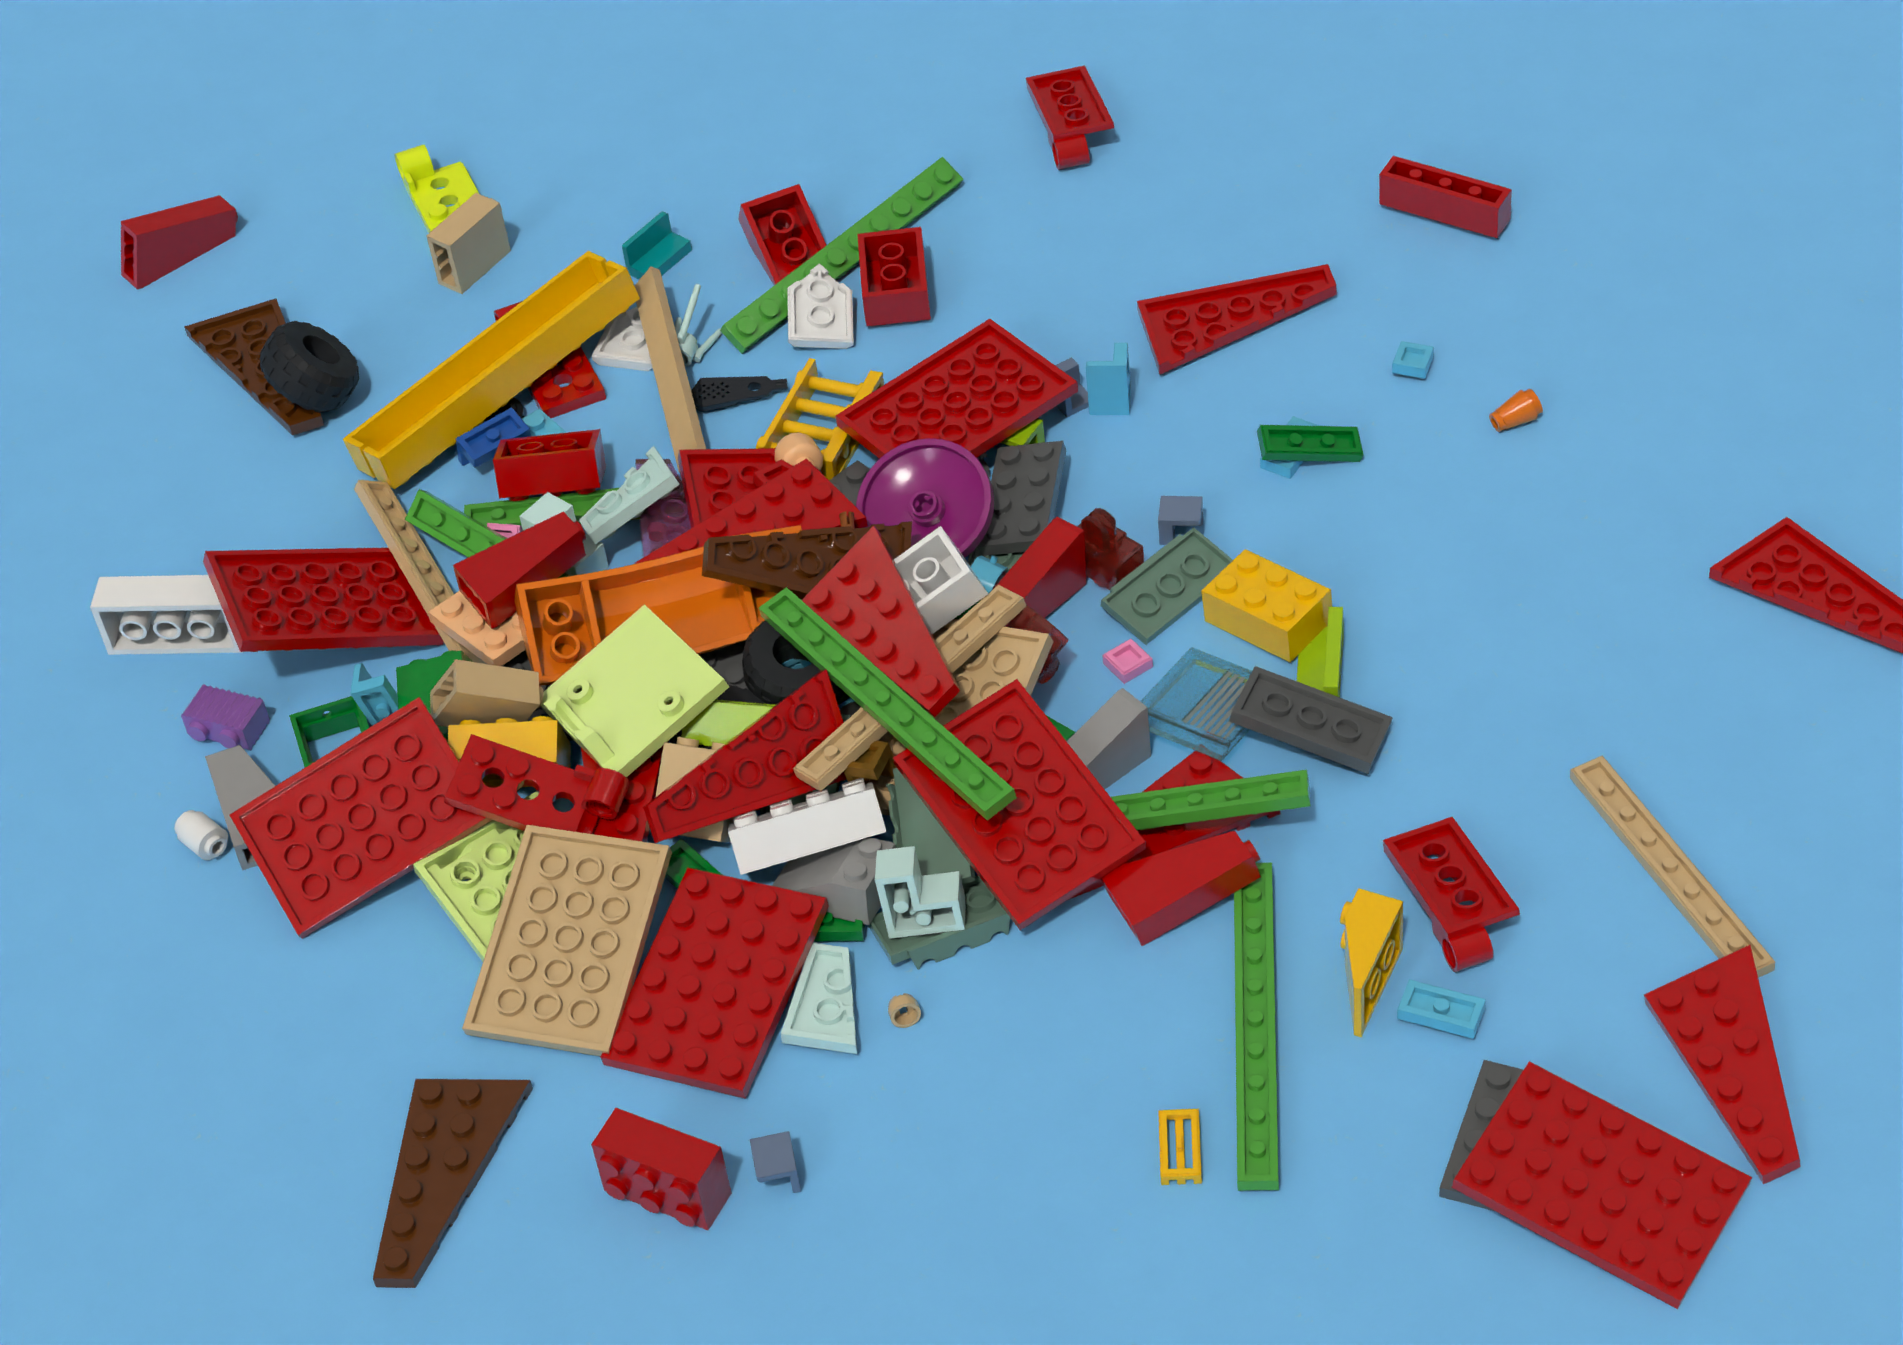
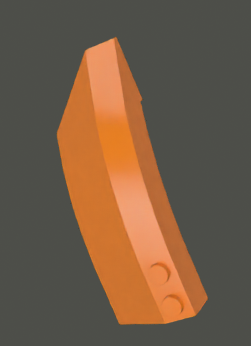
M801 525L740 535L749 534L751 537L768 536L772 532L793 534L799 533L802 528ZM704 547L624 567L516 584L515 605L531 670L539 672V686L551 685L644 604L700 655L747 640L749 634L762 621H765L761 617L758 608L778 593L702 576Z

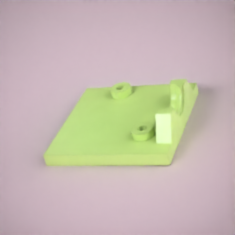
M644 604L543 692V701L540 707L551 718L558 720L562 729L601 768L615 770L627 777L661 748L664 742L669 741L725 692L729 685L723 677Z
M536 791L524 799H534L539 793ZM494 820L454 844L413 864L414 872L482 962L485 958L524 835L523 830Z

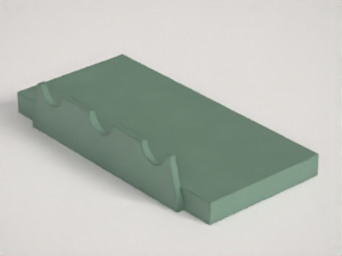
M1193 527L1185 535L1179 534L1110 588V593L1101 600L1100 606L1147 645L1201 602V590L1227 567L1233 559Z
M897 768L893 769L895 785L888 783L886 787L891 797L888 804L890 819L895 829V834H892L896 848L915 846L922 876L959 871L962 884L975 881V872L972 866Z
M976 875L975 881L962 884L966 898L965 930L889 939L883 912L877 913L868 926L892 965L911 958L919 970L921 964L927 959L939 962L954 956L957 949L963 945H968L972 949L990 942L991 937L996 932H1004L1008 935L1011 918L981 878Z

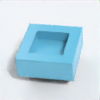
M1401 341L1392 363V373L1425 379L1434 357V347Z

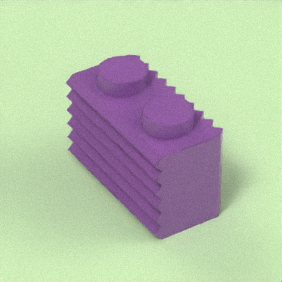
M205 684L200 687L181 715L187 734L197 741L208 739L220 742L226 748L240 745L248 750H252V746L255 745L259 735L262 734L263 729H266V724H269L270 721L264 701L260 697L257 699L254 696H244L242 693L238 694L235 691L232 693L230 690L225 691L223 688L220 690L217 687L213 688L211 685L206 686Z

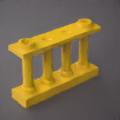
M809 358L803 370L798 371L793 387L766 433L758 439L756 449L776 448L778 442L783 437L797 432L807 434L812 439L829 442L826 449L821 450L823 455L821 472L828 480L832 479L846 469L860 443L839 427L829 429L797 421L802 412L836 419L835 416L882 387L884 385L883 373L870 370L864 382H861L859 385L818 377L816 360ZM815 390L854 398L851 405L848 404L846 407L810 399Z

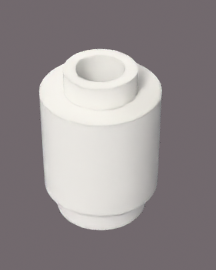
M189 810L177 819L174 829L178 840L201 859H214L220 856L226 849L228 842L227 831L203 812Z

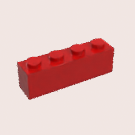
M1392 156L1379 174L1380 205L1494 238L1499 237L1511 219L1512 189L1397 156Z

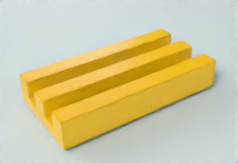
M1199 1109L1158 1110L1161 1185H1169V1180H1177V1185L1186 1184L1185 1180L1193 1179L1194 1184H1202ZM1183 1119H1191L1193 1168H1185ZM1167 1120H1175L1177 1169H1169Z

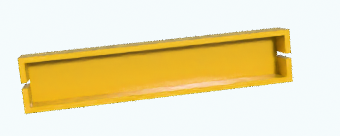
M587 251L344 437L343 441L357 469L373 478L376 477L380 482H387L393 489L405 484L411 476L424 466L431 464L447 448L455 445V438L481 425L488 416L497 409L504 407L515 395L523 389L530 387L542 374L554 368L560 360L572 351L580 348L583 342L595 333L603 330L610 321L619 314L626 312L632 304L639 300V295L628 269L610 260L606 261L605 258Z

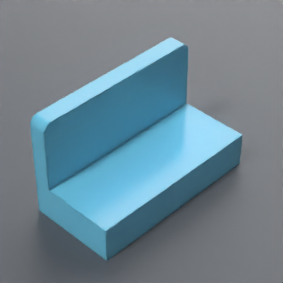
M1114 343L1113 361L1086 362L1090 415H1130L1131 381L1128 343Z
M363 663L354 665L350 694L371 726L398 710V695L385 675L372 678Z

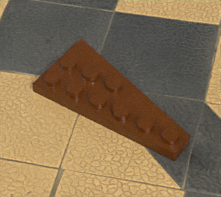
M276 298L184 326L187 336L291 435L324 426L320 412L307 410L287 400L286 397L279 394L268 383L264 373L261 371L259 358L263 346L272 332L279 325L285 324Z
M912 521L901 522L899 525L884 526L883 523L872 524L867 528L853 529L851 526L800 530L799 533L793 534L772 532L768 536L751 537L749 534L711 537L704 543L702 576L774 593H779L787 587L798 598L803 599L873 526L880 532L892 558H897L911 547Z
M415 1079L373 1275L376 1287H417L439 1249L438 1242L448 1226H453L459 1215L458 1208L465 1197H470L498 1149L497 1142L506 1127L510 1128L516 1119V1110L523 1099L527 1100L533 1090L530 1080Z

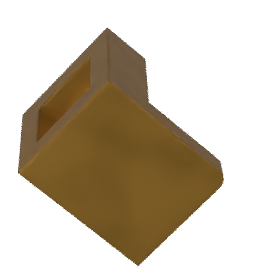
M874 741L868 750L858 759L852 761L843 771L848 782L863 778L864 783L867 784L870 779L878 780L880 775L894 777L893 769L897 767L894 765V754L889 743Z

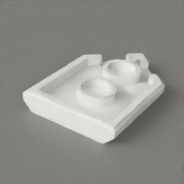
M821 264L811 269L810 274L802 280L794 282L787 288L788 343L794 347L847 349L853 346L852 290L844 283H838L828 274L829 271Z
M638 307L619 314L606 325L592 354V360L598 365L649 371L653 368Z

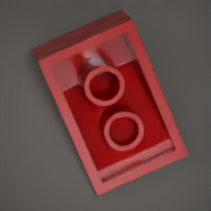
M800 184L740 205L738 220L751 249L774 285L826 246Z

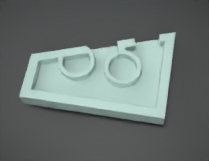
M654 446L645 454L648 460L638 470L632 467L624 475L626 480L617 491H608L579 520L595 545L601 540L611 537L619 527L629 520L639 517L647 507L657 500L667 497L675 487L680 485Z
M819 943L812 944L781 1031L782 1043L857 1054L851 964L847 947Z

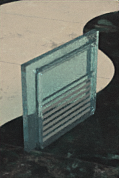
M1191 647L1140 701L1148 707L1149 732L1222 761L1250 730L1229 722L1232 709L1252 670Z

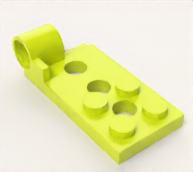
M424 144L394 154L404 186L428 233L475 193L479 194L461 161L434 170L431 158Z

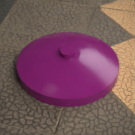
M918 439L890 450L871 467L860 486L856 507L866 516L867 527H870L872 524L884 523V526L899 525L901 522L912 521L911 547L941 526L965 558L979 545L988 531L994 511V492L987 472L979 460L967 449L947 440Z

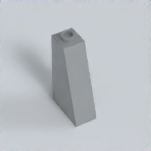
M1124 688L1117 691L1067 741L1104 790L1151 757L1148 707Z
M238 745L205 756L236 855L243 871L258 865L229 815L272 789L275 785L247 752Z

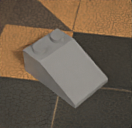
M868 837L793 859L786 863L772 886L826 897L829 905L827 912L832 913L834 918L853 922L857 919L863 921V924L870 925L881 907L875 883L877 850L894 849L896 845L893 842Z

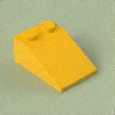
M1358 888L1352 902L1347 901L1341 912L1340 924L1345 925V929L1342 934L1340 947L1345 949V970L1353 1031L1355 1036L1362 1037L1403 950V901Z

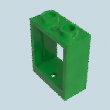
M352 696L289 715L304 767L313 763L308 742L356 727H360L361 733L369 728L365 715Z

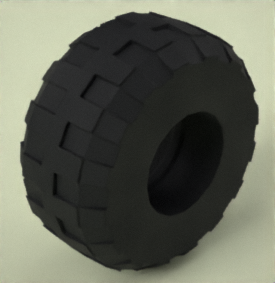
M292 321L279 325L269 336L260 352L261 371L264 373L268 383L279 394L286 397L287 400L307 410L328 412L340 408L350 397L359 381L357 360L346 345H343L338 338L329 334L324 329L307 322Z
M762 621L749 634L745 642L742 658L745 685L756 697L766 704H778L821 670L813 663L799 669H791L781 665L790 659L812 662L767 621ZM830 679L836 700L838 701L843 696L844 691Z

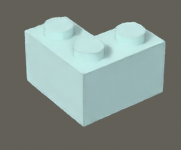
M547 492L519 516L522 529L524 531L563 511L575 522L573 505ZM585 534L586 540L583 541L586 556L565 573L574 576L607 570L609 566L604 544L598 542L595 545L590 537Z
M915 846L877 850L875 883L889 939L965 930L966 898L959 871L922 876Z

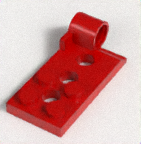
M1085 65L1026 77L1027 90L1048 132V141L1052 148L1057 169L1089 164V150L1084 134L1114 128V122Z
M521 302L495 310V321ZM581 346L569 353L557 363L559 364L558 366L546 371L528 387L538 409L540 408L550 418L606 399L605 390ZM564 383H569V385L565 387L559 386Z
M471 734L444 796V803L525 831L526 825L593 834L599 818L614 819L617 817L630 782L623 774L612 769L597 768L593 770L577 764L574 770ZM488 774H497L503 779V783L498 787L491 788L486 786L482 779ZM524 786H531L539 794L534 799L525 800L517 792ZM559 798H566L573 803L574 807L570 811L560 812L553 807V802Z
M1453 816L1384 839L1383 847L1385 854L1432 920L1433 933L1442 946L1444 957L1451 970L1458 972L1492 960L1493 948L1484 927L1520 915V910ZM1435 855L1439 858L1431 859L1427 858V856ZM1450 877L1455 880L1453 882L1443 881V879ZM1463 901H1473V902H1475V903L1472 904V905H1461V904H1459V903H1461V902H1463Z

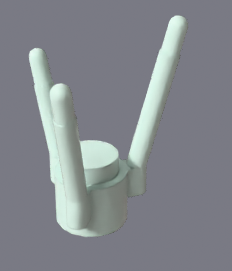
M700 284L694 286L683 322L681 317H677L674 325L685 367L689 366L692 360L700 362L703 354L723 334L720 331L721 328H719L698 348L696 338L692 334L687 333L701 289Z

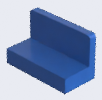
M511 407L455 438L458 461L462 466L471 463L476 468L494 458L500 440L531 437L530 428Z

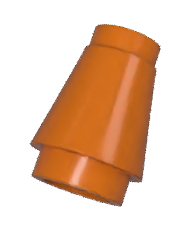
M1527 389L1526 391L1519 390L1493 413L1489 414V419L1496 431L1501 432L1537 420V415L1543 412V408L1538 396L1532 389Z

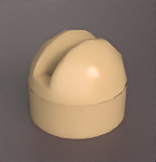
M907 993L897 997L895 995L888 1005V1014L891 1022L896 1027H910L917 1023L921 1017L918 1002L912 995ZM906 1007L907 1012L900 1014L899 1009Z

